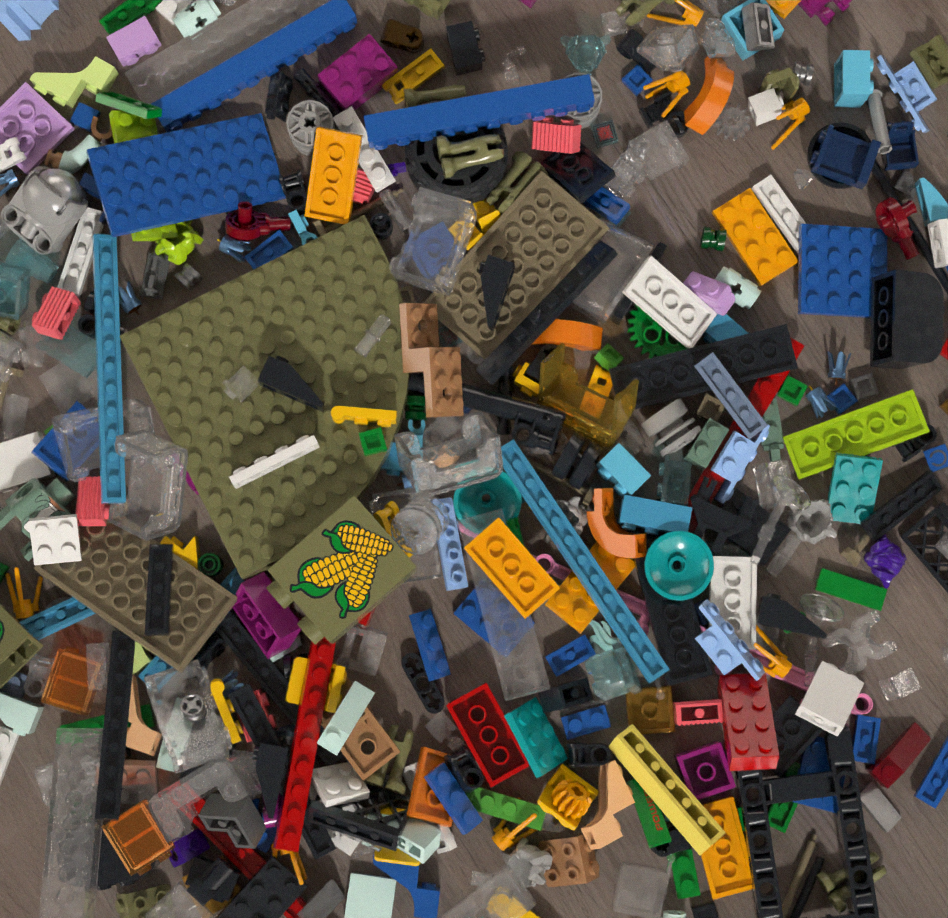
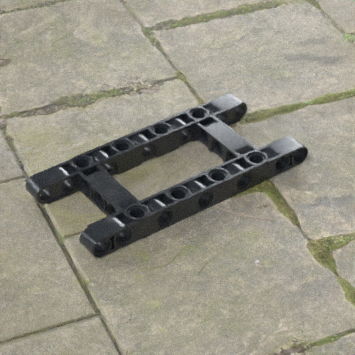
M845 723L838 736L826 731V736H824L829 771L762 779L761 770L736 771L757 918H783L767 805L829 796L836 798L838 815H836L840 843L844 849L845 861L843 865L847 890L851 895L852 909H850L849 914L837 916L826 914V917L821 918H879L848 723ZM847 775L850 780L849 785L842 788L839 780L842 776ZM754 787L757 789V796L755 799L749 800L746 797V792L749 788ZM855 822L857 826L856 832L848 834L846 831L847 825ZM756 835L764 836V843L761 846H754L753 839ZM858 870H863L864 877L861 881L854 880V874ZM764 882L771 883V890L766 894L761 893L760 886Z

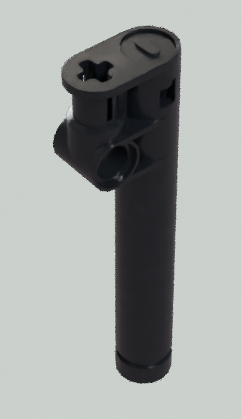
M424 373L411 374L408 386L409 391L425 395ZM462 383L464 407L514 420L512 437L518 445L533 449L538 447L548 450L550 455H554L565 422V411ZM521 430L529 431V436L526 440L518 439V434Z

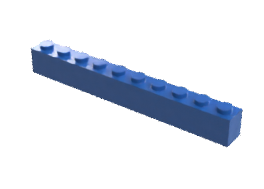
M331 0L165 95L151 105L162 109V117H158L165 131H177L189 120L195 121L200 118L202 113L208 109L214 110L218 108L222 101L237 97L241 90L256 86L266 76H273L281 67L285 65L290 66L302 55L313 53L321 44H328L334 41L340 33L350 32L358 24L356 15L347 0Z
M590 74L365 115L364 121L370 149L382 150L392 144L404 146L414 140L421 142L430 141L435 136L443 135L447 138L462 131L474 133L479 128L484 127L496 129L501 126L500 124L509 123L510 125H517L527 119L539 121L549 115L561 117L567 115L570 111L576 110L578 113L587 112L594 106L595 99Z

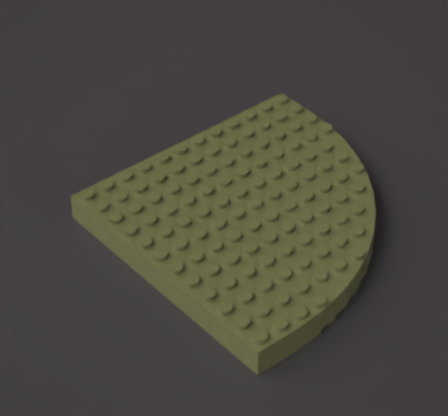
M365 215L120 335L240 577L244 581L271 568L354 495L360 501L366 490L375 481L377 474L388 458L401 426L407 402L410 373H403L399 304L403 303V299L394 272ZM276 356H281L289 361L288 364L295 369L323 402L324 412L260 386L257 380L268 357L276 358ZM335 406L397 411V424H391V427H381L387 451L365 457L359 433L379 428L380 426H377V423L368 422V425H357L351 420H345L343 423L337 424L332 419L331 409ZM302 436H315L320 448L237 489L233 486L229 477L234 475L233 471L243 466L248 468L254 465L256 459L262 456H267L268 458L276 454L275 451L285 445L290 447L296 444V440Z

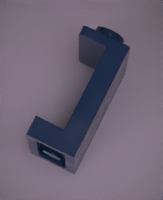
M830 124L826 130L822 129L817 142L821 144L819 150H814L810 163L813 164L811 171L862 190L869 179L881 142L873 139L868 143L833 130L834 126Z

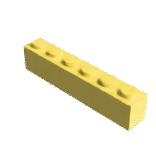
M633 724L616 736L608 748L699 855L704 853L726 833Z

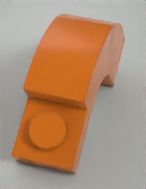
M711 54L704 59L705 80L702 89L696 99L684 111L685 125L702 135L719 117L727 103L734 82V71L727 68V63L722 58H716Z
M555 319L531 345L554 344L572 347L581 351L601 350L603 328L583 322Z
M594 488L592 498L594 511H586L588 525L595 540L603 549L615 556L622 558L645 557L647 553L646 534L626 532L616 522L613 488Z

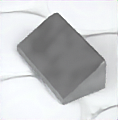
M752 2L743 7L742 16L747 51L775 48L769 4Z
M870 781L860 790L862 806L879 827L888 833L902 817L873 781Z
M331 878L297 915L300 918H326L345 896Z

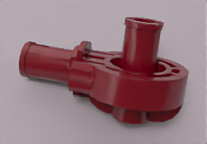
M889 197L876 206V222L885 235L891 237L893 242L899 243L905 259L908 260L919 254L911 238L914 231L910 230L907 219L908 216L917 212V208L912 200H908L900 205L896 199Z
M243 201L238 204L237 210L227 214L225 229L230 237L249 241L260 235H268L270 231L290 230V217H270L267 213H258L252 210L250 202Z

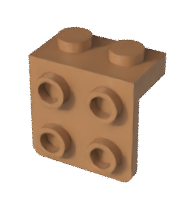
M582 832L572 837L539 842V849L547 851L553 859L551 868L545 870L544 873L548 887L586 884L600 877L599 864L596 861L594 849L590 850Z

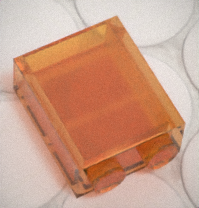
M66 646V649L60 648L57 651L41 702L86 716L90 714L107 662L102 661V656L88 652L86 656L79 653L80 649Z
M147 799L142 800L119 815V821H110L101 827L131 876L135 873H138L139 876L152 869L150 865L152 862L158 859L161 863L172 856L170 851L176 847Z

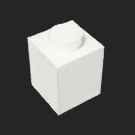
M774 88L748 98V109L756 126L776 119L781 114L782 107H784L781 95H776Z

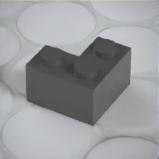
M211 793L198 814L208 831L227 832L235 847L255 849L266 830L265 823L253 804L252 799L246 795Z

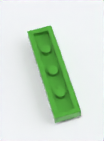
M483 787L477 788L472 793H465L478 812L517 824H521L533 813H536L537 817L526 827L539 831L542 830L546 812L538 804Z

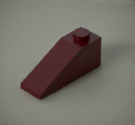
M913 722L875 759V764H870L865 770L882 787L888 789L905 773L931 738L916 722Z

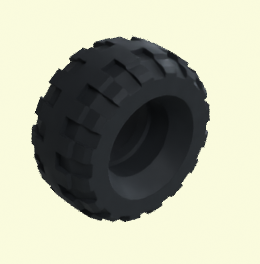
M502 126L496 129L479 128L474 133H465L464 131L455 133V135H462L469 139L484 135H499L502 142L487 148L488 151L504 149V157L495 162L474 165L458 170L453 177L445 179L442 167L435 156L436 136L426 142L419 140L410 141V144L405 145V162L409 176L417 190H420L432 202L435 201L447 207L471 206L473 203L487 198L503 178L507 167L508 145Z

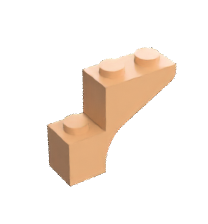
M132 675L128 722L131 723V726L127 728L126 747L154 756L162 734L151 730L144 723L141 716L137 678L135 675Z
M616 760L608 761V763L600 765L598 768L599 793L597 813L589 824L581 828L590 850L601 849L623 836L620 831V823L614 818L613 814L635 803L632 797L633 792L626 784L622 768L616 763Z

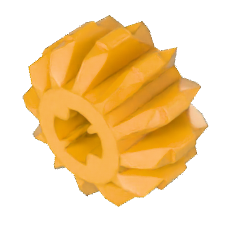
M571 779L559 782L551 795L552 804L558 808V812L564 813L565 817L570 816L573 820L585 815L592 800L589 797L590 793L584 789L585 786H581L578 781L573 782Z

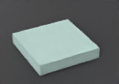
M351 872L344 918H391L397 881L390 877Z

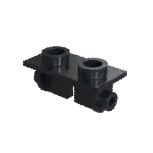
M280 72L279 75L274 74L273 78L270 79L268 94L275 96V98H267L265 114L267 119L275 120V117H277L281 121L286 122L293 80L283 72Z
M216 631L211 634L202 646L204 650L202 652L198 651L186 667L187 671L196 677L205 672L209 664L215 658L221 656L228 646Z

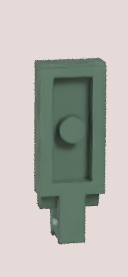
M773 398L762 417L770 425L768 429L769 434L763 442H760L763 451L769 452L770 462L781 460L780 449L784 448L777 398Z

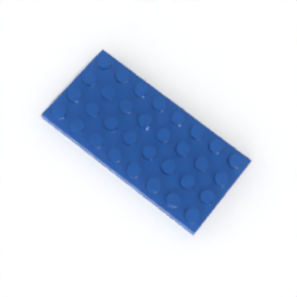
M261 113L95 147L86 151L112 238L237 210L238 204L243 201L250 202L252 206L286 199L278 176L281 174Z

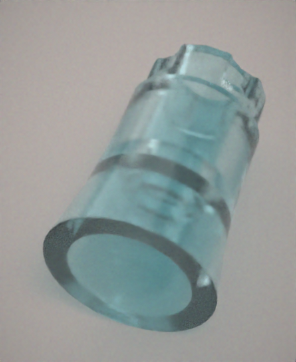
M21 238L13 245L5 261L6 265L16 268L39 281L42 280L46 284H49L55 277L59 265L52 262V259L36 252Z

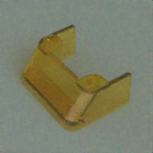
M561 343L541 362L538 404L565 411L566 418L563 426L582 434L604 447H612L618 441L635 409L639 380L634 379L622 392L617 393L614 400L578 383L577 370L572 365L564 362L565 344Z

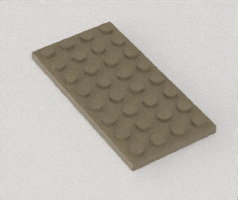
M541 171L427 298L424 304H437L438 320L485 360L606 235L609 227ZM488 255L513 262L516 267L494 332L490 331L487 325L481 274L479 273L481 262L483 260L486 261Z
M111 511V519H107V526H78L82 554L81 561L43 564L34 567V570L180 673L188 666L235 605L238 598L173 553L169 636H146L145 618L150 544L159 543L113 511Z

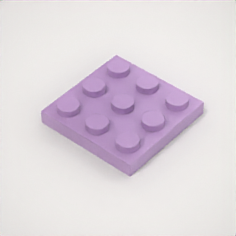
M26 82L0 107V145L10 138H18L20 142L18 146L21 152H24L26 159L16 165L26 175L46 159L49 149L54 151L75 129ZM9 150L8 153H9V155H10V157H11V156H12V152H11V150Z

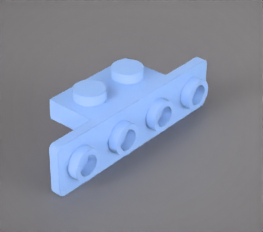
M879 55L877 57L879 60L877 66L883 75L887 73L891 80L888 84L895 94L898 92L901 96L900 104L906 113L910 111L914 119L911 122H914L915 129L917 131L921 130L923 133L930 131L919 111L938 99L917 64L913 61L894 73L883 55Z
M769 424L751 439L744 437L736 431L732 432L711 468V471L725 478L714 497L715 500L724 504L725 501L732 497L735 484L744 477L745 468L755 458L757 454L756 449L760 442L767 438Z
M451 497L431 500L430 506L445 588L447 591L467 588L468 581L453 500Z
M708 599L703 601L699 609L712 626L695 638L723 675L742 663L756 681L759 680L765 673L760 660L752 656L748 645L737 637L733 626L720 615L718 607Z

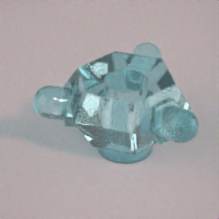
M564 35L561 37L560 42L566 47L565 53L575 69H579L581 73L590 74L591 76V72L593 69H597L605 55V46L611 42V38L608 35H603L602 37H597L596 35H575L571 38Z

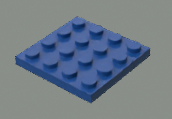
M800 224L798 314L871 318L872 277L887 273V235H885L883 230L877 228Z

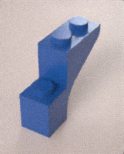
M373 855L374 865L406 887L411 893L414 901V917L437 918L440 887H436V884L431 882H422V885H418L420 865L411 866L376 861Z

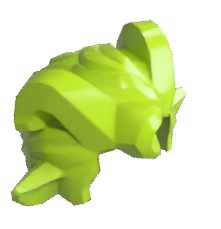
M193 220L175 223L178 238L175 241H167L165 238H162L161 241H155L157 243L155 253L157 255L166 253L168 260L176 265L184 263L187 255L194 250L195 244L201 245L203 242L202 237L191 226Z

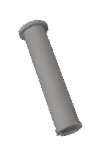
M873 89V93L869 95L867 101L875 139L881 142L878 153L887 154L892 150L881 101L882 91Z

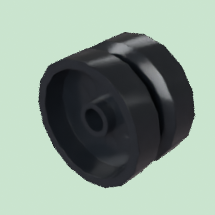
M575 431L558 459L552 475L563 480L572 469L573 473L569 479V484L580 490L586 479H589L594 471L604 447L593 441L583 452L582 449L586 443V437Z

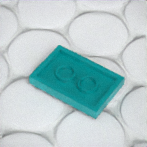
M836 453L827 499L828 503L831 504L833 521L861 524V521L873 513L883 463L882 458Z
M537 697L530 699L504 715L536 778L543 776L568 759Z

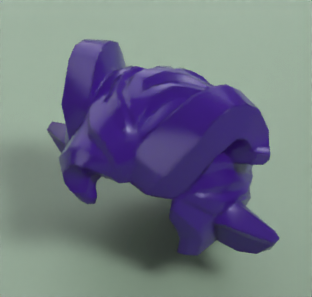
M886 535L879 538L878 542L871 546L870 552L865 553L863 556L864 561L871 567V572L881 579L885 589L889 587L893 577L897 576L907 559L906 555L901 552V549L891 543Z

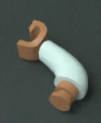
M93 116L91 122L92 134H89L73 150H65L64 153L57 152L55 154L52 153L53 150L49 149L44 165L52 164L53 168L65 170L70 174L76 173L89 161L86 153L87 149L100 147L102 139H108L113 136L111 127L108 133H100L97 129L99 118Z

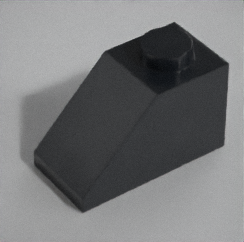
M587 677L538 691L544 713L566 709L593 700Z

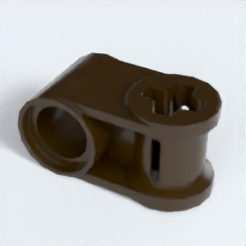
M387 19L380 39L382 44L410 53H418L423 49L424 40L422 32L418 28L396 20Z

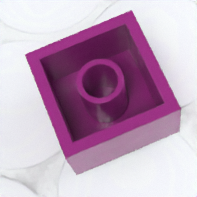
M714 741L674 755L683 783L697 800L736 787L732 773L729 771L721 742Z

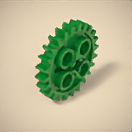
M636 304L634 305L638 311L631 310L630 315L634 319H628L627 323L633 325V327L628 328L627 332L634 333L629 340L637 341L634 349L641 347V356L647 352L649 353L648 359L653 356L658 357L685 350L686 347L680 342L678 344H671L668 341L670 333L667 331L664 332L663 346H660L662 327ZM653 331L656 333L657 339L650 341L646 338L645 333Z

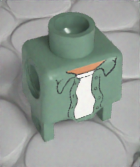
M57 477L47 487L38 479L32 478L5 500L7 505L0 511V530L14 516H17L22 524L21 531L28 538H31L29 518L72 515L67 505L76 496ZM31 541L20 550L27 561L33 558Z

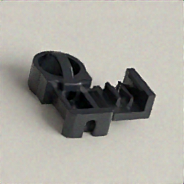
M671 91L656 97L653 104L639 109V113L648 129L653 127V123L657 121L663 122L667 133L673 138L683 137L689 129L685 125L684 130L680 122L682 120L685 124L684 113L682 110L678 112L675 106L664 118L661 117V114L672 102L670 98L672 96ZM672 120L677 124L680 133H675L671 130L670 122Z

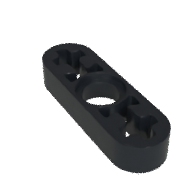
M416 653L406 654L401 661L402 668L425 709L432 714L441 712L445 701L434 680L430 681L429 687L425 690L417 687V679L421 676L427 677L421 657ZM410 656L412 659L417 658L416 667L418 671L421 667L425 671L417 674L414 678L410 675L415 673L413 668H407L405 665L408 663L407 658ZM434 688L436 692L431 694L434 699H440L439 708H430L428 704L431 701L428 695L424 699L422 694Z

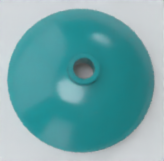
M493 467L478 468L466 474L458 483L453 496L454 511L458 520L468 530L480 534L498 517L503 523L506 519L518 517L522 504L521 494L508 474ZM483 495H490V499L488 501H483Z
M672 531L661 535L650 545L645 556L644 570L649 584L658 594L671 600L681 601L694 598L706 589L713 576L714 560L708 545L700 537L686 531ZM678 560L680 567L674 569L673 562Z

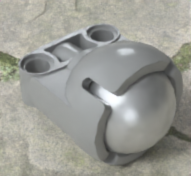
M38 166L28 173L10 203L2 209L1 217L4 223L36 252L43 255L51 254L62 249L63 242L86 211L88 200H86V194L72 174L62 169Z

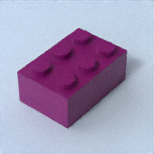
M369 33L320 72L318 79L322 87L343 111L351 106L355 111L383 88L382 85L388 79L398 73V67Z
M262 572L241 583L235 594L238 597L237 602L232 608L267 659H270L290 648L301 628L297 624L300 621L299 618L292 613L289 607L284 609L267 590L266 587L273 581Z

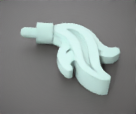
M592 620L589 624L593 627L596 635H592L589 638L590 644L595 642L609 653L618 650L622 643L618 638L611 636V630L607 623L601 621L603 624L602 628L597 621Z

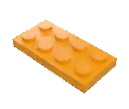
M317 127L305 217L344 225L350 222L363 135Z
M751 188L712 211L720 227L727 230L726 236L760 287L799 262Z
M499 517L463 548L524 619L560 589Z
M598 542L589 550L615 590L619 588L635 568L633 560L618 557L607 552ZM572 571L559 586L560 589L549 598L545 606L581 634L600 610Z
M729 796L703 803V807L726 832L700 855L712 899L752 890L747 846L734 797Z

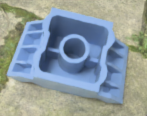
M0 0V22L18 41L31 40V30L41 29V25L54 10H59V1Z

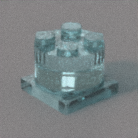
M620 642L613 644V649L591 656L585 662L588 674H591L595 683H592L593 691L596 697L599 696L604 701L629 692L633 694L642 692L631 656Z

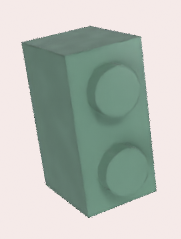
M711 418L704 423L701 428L702 430L698 433L683 458L702 471L706 469L729 431L728 428Z

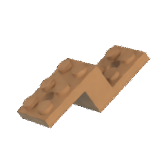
M399 304L403 373H424L426 418L464 416L460 347H439L437 304ZM418 323H420V325H421V330H420V331H419V328H418Z
M333 658V662H332V663L338 664V663L335 661V659ZM348 677L345 684L341 686L340 694L342 695V701L353 685ZM367 705L340 750L363 781L401 752L373 715L374 711L369 705ZM323 711V723L321 725L324 729L335 713ZM368 740L374 743L375 749L373 753L366 754L362 751L361 745L364 741Z

